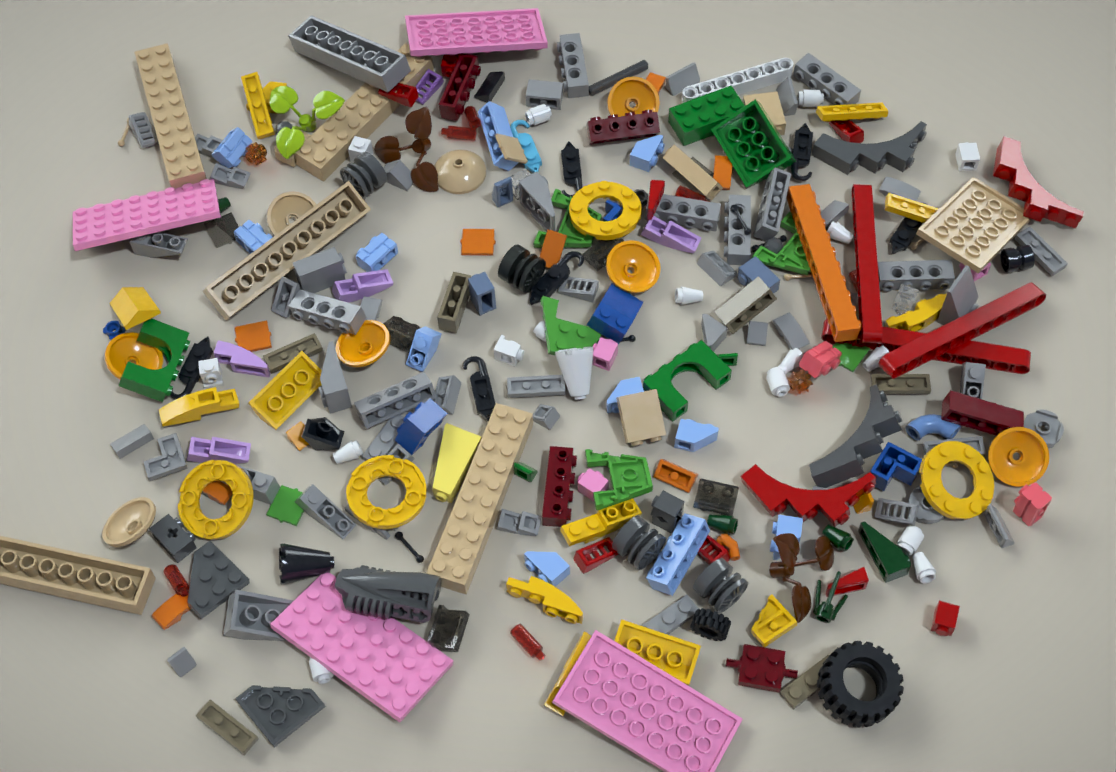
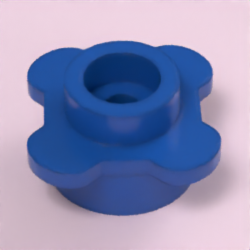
M110 321L103 328V333L107 334L110 340L126 331L124 327L120 326L119 321Z

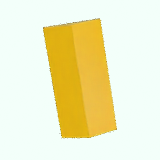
M122 287L110 302L112 309L126 330L161 314L159 308L144 287Z
M301 351L248 404L261 420L276 430L321 386L320 376L322 370Z
M621 619L615 642L689 686L701 645Z

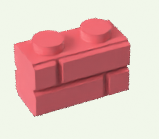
M824 341L804 353L799 367L808 371L814 378L820 375L825 376L831 369L835 370L839 366L842 352L835 347L833 348V345L827 341Z
M1032 483L1030 486L1026 484L1018 492L1020 495L1014 500L1016 505L1013 512L1019 518L1022 517V521L1027 526H1032L1042 518L1052 500V497L1046 491H1042L1043 488L1037 483Z

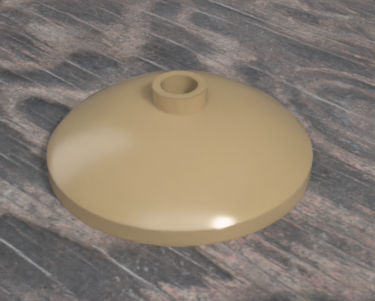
M468 150L447 152L434 165L438 173V186L452 194L472 192L481 186L486 177V166L483 159L476 153Z
M291 191L280 194L271 202L267 211V224L271 233L274 236L291 224L289 222L290 218L294 221L317 204L309 196L300 192Z
M140 497L120 506L105 523L102 531L103 540L109 546L122 547L140 539L148 531L155 519V504L149 498Z

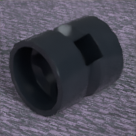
M1030 245L1018 246L1016 249H1003L1000 253L1001 265L1006 273L1014 272L1018 269H1030L1034 266V253Z

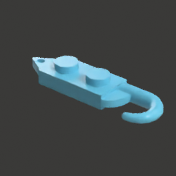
M516 120L510 125L513 137L518 138L528 162L526 164L523 163L525 170H529L532 173L539 172L542 160L531 135L527 133L518 134L516 129L518 125H525L527 128L530 125L524 120Z

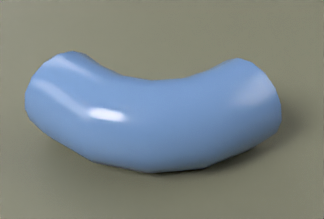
M936 414L920 416L906 426L908 435L917 441L932 433L939 434L945 439H953L961 429L960 425L941 420V415Z

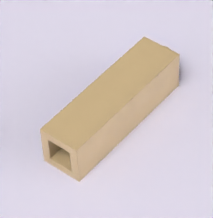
M675 144L667 149L662 157L709 200L712 201L723 189L714 178Z

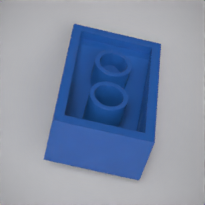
M611 283L588 321L587 326L619 345L633 323L643 302Z

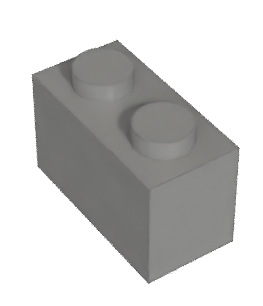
M540 80L528 81L526 107H536L545 104L550 109L561 110L563 83Z

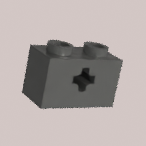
M663 490L660 496H655L651 504L653 507L651 511L652 524L672 534L677 522L683 516L684 501Z
M168 513L149 529L160 545L179 563L197 549L194 543L196 538L189 530L185 532L182 529L184 526L177 517L173 519Z

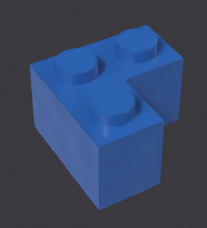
M431 398L425 403L420 402L415 408L414 413L409 412L403 419L405 423L401 424L397 429L398 435L395 441L411 455L424 445L428 436L441 425L447 415V412Z
M888 442L870 470L876 478L875 487L885 491L893 477L911 486L919 474L922 459Z

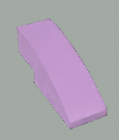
M653 216L652 220L646 222L640 234L663 246L689 253L696 251L701 237L671 220L666 223Z
M387 269L353 274L352 279L334 281L332 292L335 299L350 303L361 300L364 296H372L393 286V281Z
M217 341L214 356L218 358L219 363L231 365L233 372L270 378L271 374L268 365L261 358L240 346Z
M191 437L187 461L203 463L209 460H225L234 464L247 463L249 461L251 443L212 437L211 440Z

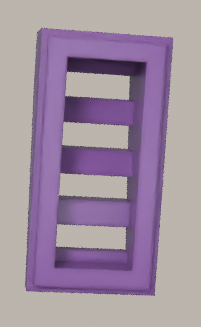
M428 69L415 86L417 92L423 96L422 99L418 97L416 101L424 105L444 83L442 76Z

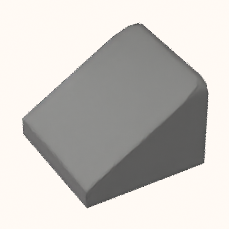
M749 321L747 344L766 346L768 323Z
M540 404L533 413V421L546 429H551L560 417L555 407Z
M182 647L168 658L169 664L179 677H183L197 665L185 647Z

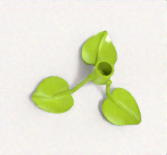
M279 86L271 91L270 107L275 113L285 114L291 108L300 117L299 124L301 127L293 126L292 129L284 127L276 136L277 148L285 159L288 160L301 149L305 141L303 132H313L316 129L315 114L319 119L330 118L344 104L345 100L331 91L318 93L313 99L315 108L312 109L311 117L308 114L301 115L293 106L298 101V94L294 89L288 86Z

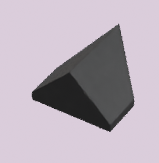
M326 417L307 419L302 438L315 450H339L345 431L340 430Z

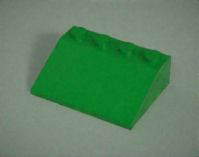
M756 99L711 129L746 188L765 180L775 167L784 170L796 162L763 106Z

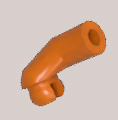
M721 534V536L716 538L720 545H725L729 549L732 561L741 558L737 541L728 534Z

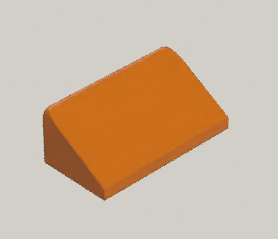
M547 230L540 257L546 261L545 268L550 269L559 262L567 235Z
M660 459L653 477L690 493L699 474L665 459Z

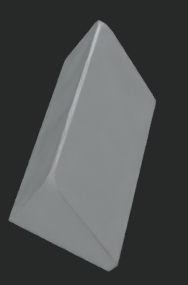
M691 63L666 77V89L672 96L682 92L685 87L700 82L696 63Z
M787 77L776 89L784 116L795 115L798 105L792 80L790 77Z
M834 200L821 211L820 215L825 220L826 231L833 221L837 222L848 212L849 204Z
M715 251L702 253L697 261L698 266L719 286H723L738 274Z
M454 375L439 377L435 390L437 398L433 399V401L446 411L447 414H454L461 381Z
M143 424L110 445L119 459L154 438L150 430Z
M989 504L984 516L1000 547L1004 548L1013 545L1014 540L999 511L992 504Z

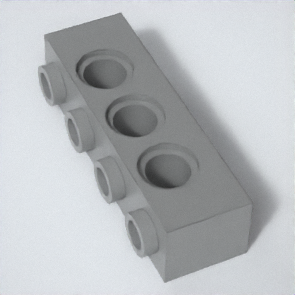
M580 33L560 35V42H557L558 53L561 52L559 64L563 65L561 76L562 79L565 78V81H563L564 92L567 91L568 98L589 96V84Z
M810 53L806 54L795 64L793 76L806 84L810 89L820 90L824 94V99H827L832 104L847 105L859 102L861 90Z
M775 167L766 178L754 231L755 237L767 241L774 238L779 232L791 173Z
M663 194L654 216L666 223L671 220L687 228L716 232L721 204ZM648 202L646 206L645 220H648Z
M729 195V200L725 202L724 213H728V216L724 218V227H727V231H724V242H727V246H724V257H727V264L743 265L750 260L751 234L746 235L744 233L745 229L737 215L731 211V206L737 205L739 207L738 211L747 227L751 229V195Z
M952 260L878 262L880 291L950 289L955 279Z
M299 289L288 306L293 317L297 320L309 321L314 325H323L328 329H337L346 334L356 335L367 318L362 307L359 305Z
M423 372L356 401L354 405L360 420L367 429L417 407L420 402L425 403L428 399L431 398L433 400L437 397L432 382Z

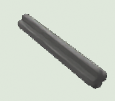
M642 60L590 85L589 93L595 95L614 86L623 78L632 77L647 70L648 63L646 60Z

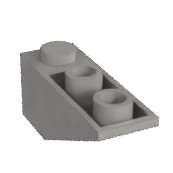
M156 232L131 238L130 244L134 254L154 258L182 254L188 238Z
M962 363L961 394L982 399L986 364Z
M239 466L251 481L253 499L272 504L280 489L275 477Z
M314 484L309 486L295 501L309 516L341 539H344L356 526Z

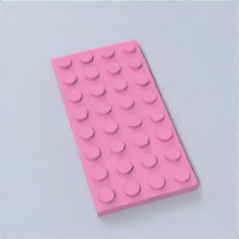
M538 8L405 16L410 55L415 57L426 55L439 56L442 54L456 55L459 53L473 54L476 52L490 53L493 51L507 52L510 50L524 51L527 49L541 50L548 48Z
M204 179L199 183H187L176 189L169 187L164 191H152L146 195H135L125 200L117 199L107 204H96L90 208H79L73 211L74 250L79 251L220 218L214 179Z
M331 573L320 575L270 624L271 629L309 657L319 662L328 671L400 723L451 668L453 660L393 617L387 619L385 615L378 617V614L372 616L370 612L364 614L363 611L357 613L356 609L354 611L346 610L342 595L335 588L336 577Z
M597 630L594 631L552 702L664 772H715L743 720L741 717Z

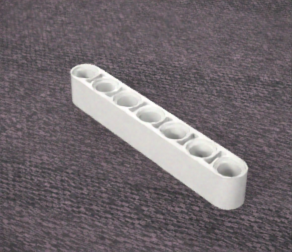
M781 58L687 86L683 89L682 103L730 85L740 95L783 82L787 77L791 78L794 63L789 58Z

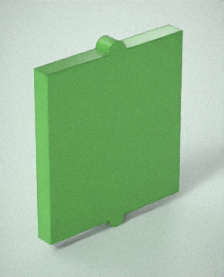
M835 343L833 348L835 347L842 352L839 366L851 372H854L870 350L867 346L857 347L849 343Z
M281 485L266 515L279 520L280 523L286 522L297 526L304 510L295 501L303 492L298 491L297 488L292 489Z

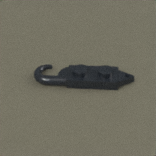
M806 123L799 130L795 131L793 157L796 162L791 165V175L798 181H806L812 176V172H809L806 176L798 174V167L808 166L811 157L813 132L810 131Z
M568 141L565 148L561 150L564 182L567 185L576 186L577 192L583 188L579 149H576ZM562 190V194L569 198L570 196L573 197L575 195H569L565 192V190Z
M907 217L903 219L889 242L892 246V254L901 250L906 251L923 222Z
M571 251L565 254L557 264H554L530 289L532 292L529 301L530 305L540 302L542 296L550 298L569 277L570 269L567 265L569 260L574 257L579 258L578 266L581 267L584 262L583 255L577 251Z
M209 336L199 343H194L179 372V379L186 387L181 394H175L172 388L170 396L174 400L191 394L196 382L199 381L201 376L198 361L210 359L213 353Z
M471 356L464 361L463 369L466 370L467 365L471 362L478 364L480 371L471 375L470 383L477 413L489 421L490 417L488 416H491L496 403L486 363L480 357Z

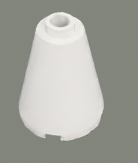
M593 347L555 351V356L569 394L574 396L575 400L585 399L586 395L589 394Z

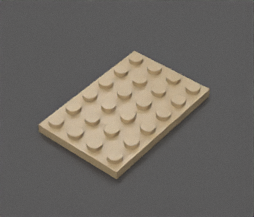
M972 177L918 229L916 234L979 274L1032 219L1023 216L1024 207Z

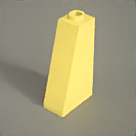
M448 423L444 426L432 488L437 500L452 503L465 480L482 437Z

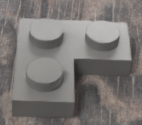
M177 433L157 439L162 455L143 461L149 481L188 469Z

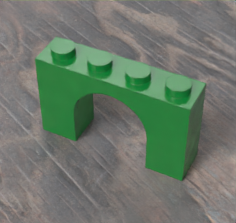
M152 318L145 321L137 341L162 351L168 360V365L162 369L152 370L127 362L118 386L163 402L165 396L169 397L172 391L171 380L175 381L179 373L176 367L177 365L181 366L185 356L181 355L182 351H187L190 341L187 340L189 332Z
M702 340L691 344L684 353L677 354L670 363L663 364L653 375L649 374L643 381L644 391L657 389L661 410L672 422L686 413L688 409V401L674 388L671 382L676 375L687 371L698 373L715 390L731 380L732 370Z

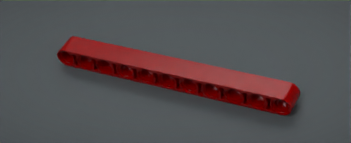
M853 184L851 197L859 320L862 326L860 338L861 343L881 344L883 330L872 185Z
M1030 282L885 354L880 359L878 365L892 379H895L1041 305L1046 298V293Z
M826 319L823 323L821 338L823 341L831 344L849 343L857 347L867 346L870 350L884 346L891 352L927 333L882 326L883 336L881 344L861 343L860 332L856 340L835 342ZM970 340L933 360L961 365L965 362L986 364V369L1026 374L1030 371L1031 352L1021 348Z

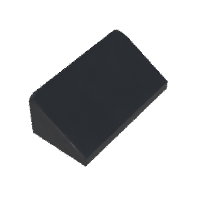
M490 72L474 98L484 102H491L505 80V72Z

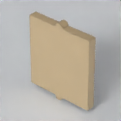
M498 133L495 135L499 144L498 147L501 149L506 160L524 164L528 162L518 138Z

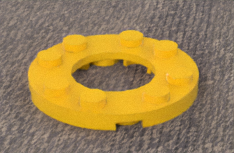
M607 181L584 186L575 193L569 205V217L575 229L585 236L587 234L594 236L597 240H613L626 236L636 228L642 214L641 201L634 191L622 184ZM607 197L612 201H619L623 207V212L617 219L612 221H598L588 213L589 205L598 198L606 199Z
M947 441L930 449L922 459L919 469L922 484H920L921 490L928 503L938 513L950 519L968 520L986 510L993 498L994 478L988 462L976 449L962 442ZM948 462L964 464L970 470V474L973 475L974 490L967 498L953 497L944 488L941 473L943 467Z
M382 455L366 460L353 471L346 487L347 502L353 515L363 524L377 529H393L409 523L420 513L427 496L425 478L420 469L411 461L395 458L394 455ZM385 476L395 477L405 485V498L395 508L382 509L381 507H375L368 500V488L378 478Z
M209 460L199 464L185 477L179 490L181 495L180 503H178V512L184 526L194 535L209 540L227 538L236 533L247 521L253 506V487L248 475L236 464L225 460ZM224 481L233 492L232 506L228 513L221 518H207L200 508L199 499L201 493L211 482Z

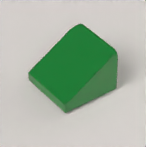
M738 353L716 354L727 366L737 365Z
M515 462L514 474L528 482H532L538 471L524 463Z

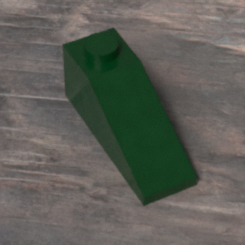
M865 521L861 522L858 532L885 583L907 575L911 567L909 557L904 555L901 548Z

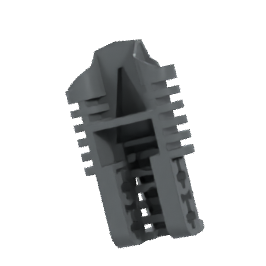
M361 565L360 568L342 569L336 577L335 588L342 595L345 609L348 611L356 609L357 613L363 611L364 614H368L370 612L372 616L378 614V617H383L385 615L387 619L396 617L426 623L432 616L434 601L438 599L441 592V576L421 572L383 571L380 568L378 570L375 567L369 569V566Z

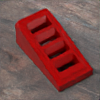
M398 83L389 92L381 89L378 91L380 95L410 108L419 97L416 87Z
M850 119L847 121L832 120L829 122V125L843 141L862 143L864 141V130Z
M663 180L650 181L648 220H652L664 194L665 181Z
M707 535L697 554L708 565L719 558H724L728 562L730 560L729 551L711 536Z
M610 537L575 552L573 559L583 574L619 555L612 548L613 541ZM604 546L608 548V550L610 551L609 553H607Z
M865 567L840 578L834 596L866 589L869 579ZM833 582L830 583V584H828V586H827V590H826V596H827V597H828V595H829V593H830V590H831V587H832Z

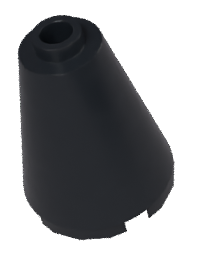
M285 543L280 544L279 569L282 575L279 578L281 585L330 573L331 568H334V556H330V552Z

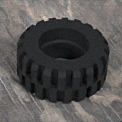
M854 641L852 644L848 642L835 649L824 661L823 666L818 672L820 678L817 680V687L821 688L818 695L819 699H824L825 701L823 704L826 710L830 709L833 712L831 716L834 719L839 717L842 719L841 723L845 725L853 723L852 726L860 728L863 724L865 727H870L885 719L899 705L901 701L900 696L904 690V687L900 685L904 681L903 675L898 674L900 670L898 663H893L892 659L894 657L890 653L886 655L883 652L884 648L879 645L875 648L873 643L867 641L863 645L861 641ZM855 667L862 669L872 677L877 690L876 698L873 701L859 700L848 692L843 681V672L846 668Z

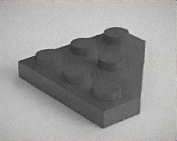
M211 541L196 550L193 557L188 606L200 619L227 601L235 590H241L250 583L249 578Z
M252 685L235 698L274 748L325 708V704L310 688L291 689V687L275 686L268 688Z

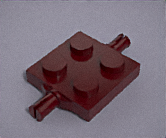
M744 644L742 656L739 660L729 658L726 660V667L738 669V685L780 693L784 677L797 679L798 670L786 669L784 662L786 651Z

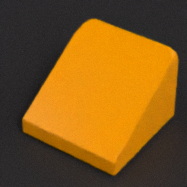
M302 421L286 432L290 442L299 451L309 445L302 438L305 427Z
M871 492L860 496V500L853 506L857 514L871 510L874 503Z

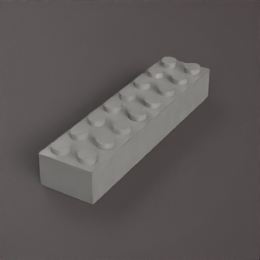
M312 15L288 35L296 52L386 92L393 89L411 72L404 54Z

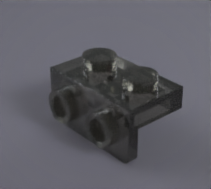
M622 238L619 240H599L583 253V258L598 271L602 267H606L607 256L612 248L624 240Z
M393 316L383 323L390 333V345L409 353L415 332L420 327L403 320L401 317Z
M701 478L693 508L733 516L739 487Z
M439 605L428 635V643L439 651L458 652L470 614L462 610H448L444 605Z

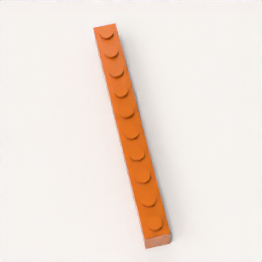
M810 184L789 186L786 199L834 341L856 340L862 329L861 322L857 320L855 305H852L850 291L846 289V280L844 275L841 274L840 262L836 260L835 248L831 246L830 234L826 232L825 220L820 215L821 209L816 203L815 192L812 191Z

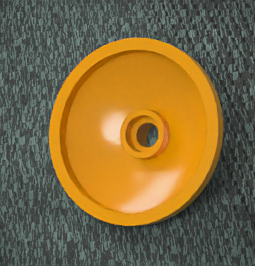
M626 77L618 81L610 90L607 100L610 115L617 114L618 117L625 116V113L635 112V115L642 114V111L652 110V112L658 113L660 105L659 95L655 87L649 81L640 77ZM630 102H633L635 104L634 108H631L629 106Z
M629 240L618 243L612 248L607 256L606 271L612 283L619 289L628 293H642L651 289L660 276V262L656 253L649 246L639 241Z
M365 320L356 335L351 333H342L335 348L337 357L344 365L349 367L368 366L380 359L387 351L390 344V333L381 322Z
M128 332L114 337L109 342L105 351V362L110 372L121 380L127 362L147 369H161L163 365L162 351L137 341L139 333Z
M1012 427L1002 431L993 439L988 451V462L993 474L1000 481L1011 486L1021 487L1026 484L1030 485L1043 476L1049 464V450L1044 439L1035 431L1024 427ZM1017 452L1019 454V458L1017 460H1014L1013 454Z

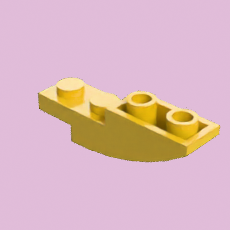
M947 293L938 294L928 300H920L916 303L914 311H907L897 317H889L885 320L884 327L915 332L926 328L939 318Z
M216 387L178 398L158 409L162 427L201 420V415L239 408V400L235 389L217 392Z
M632 498L598 510L597 514L563 525L560 531L569 546L583 541L587 544L620 529L634 516H641L642 512Z
M533 576L530 577L529 583L511 577L508 578L506 587L507 592L511 596L516 598L524 597L535 604L542 603L543 612L550 617L558 616L564 618L569 623L576 624L577 622L582 624L583 612L569 596L555 586Z
M585 631L544 703V706L561 716L566 711L552 702L592 636Z

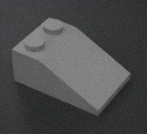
M536 171L519 182L520 204L546 232L548 229L555 231V213L548 181Z
M966 265L948 290L937 321L938 323L945 325L978 308L979 305L976 302L979 296L969 266Z
M333 341L328 344L320 376L322 386L318 387L324 408L328 407L330 414L352 408Z
M235 590L228 599L223 636L243 640L288 641L271 629L270 624L294 600Z

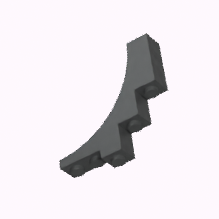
M920 121L906 134L880 143H852L823 133L814 143L812 156L846 175L852 170H856L858 165L875 174L880 168L883 169L886 164L904 172L907 167L910 168L915 160L913 155L918 142H922L927 134L925 132L927 124Z
M877 384L870 387L869 409L854 434L835 451L809 464L812 478L817 487L827 488L863 474L862 465L865 464L864 459L883 452L881 443H884L883 438L902 430L900 426L902 418L899 411H894L892 405L886 402L888 401L884 390H879Z

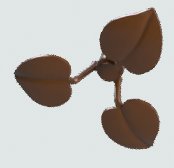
M426 106L412 111L406 117V129L410 134H415L414 138L417 139L412 145L399 148V141L396 137L385 136L377 141L374 150L379 159L385 164L401 159L400 151L412 148L414 152L421 153L416 163L417 168L411 171V179L419 189L427 192H436L439 188L438 173L435 166L429 162H422L420 164L424 155L427 154L426 151L431 148V141L428 137L431 134L432 122L429 109Z
M783 533L773 538L778 547L781 562H772L769 571L772 578H782L783 582L796 585L792 589V603L796 621L799 623L807 616L811 609V595L806 586H802L800 582L789 577L794 574L795 566L819 562L822 571L829 570L834 563V551L829 538L821 536L815 543L817 558L796 562L800 550L798 539L794 534Z

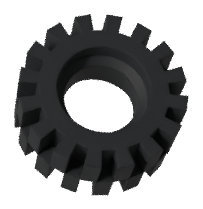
M701 608V610L697 609L695 611L690 628L696 634H701V637H707V639H713L714 641H723L727 638L731 621L728 617H724L723 614H718L717 611L712 612L711 609L705 610Z

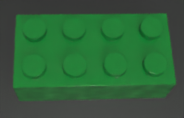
M732 85L669 108L668 122L682 145L686 146L713 136L712 128L745 105Z

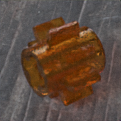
M255 142L246 147L247 152L245 156L250 163L258 165L267 160L265 157L267 150L264 145Z
M803 369L796 373L793 371L792 378L788 379L792 383L790 386L791 390L793 391L797 388L798 394H801L802 391L809 392V386L813 385V382L808 380L811 378V375L809 373L805 374Z

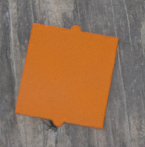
M463 229L462 239L460 240L462 244L461 255L493 256L494 245L496 244L494 229Z
M267 320L235 327V342L238 346L250 352L272 348L270 340L272 334L269 331Z

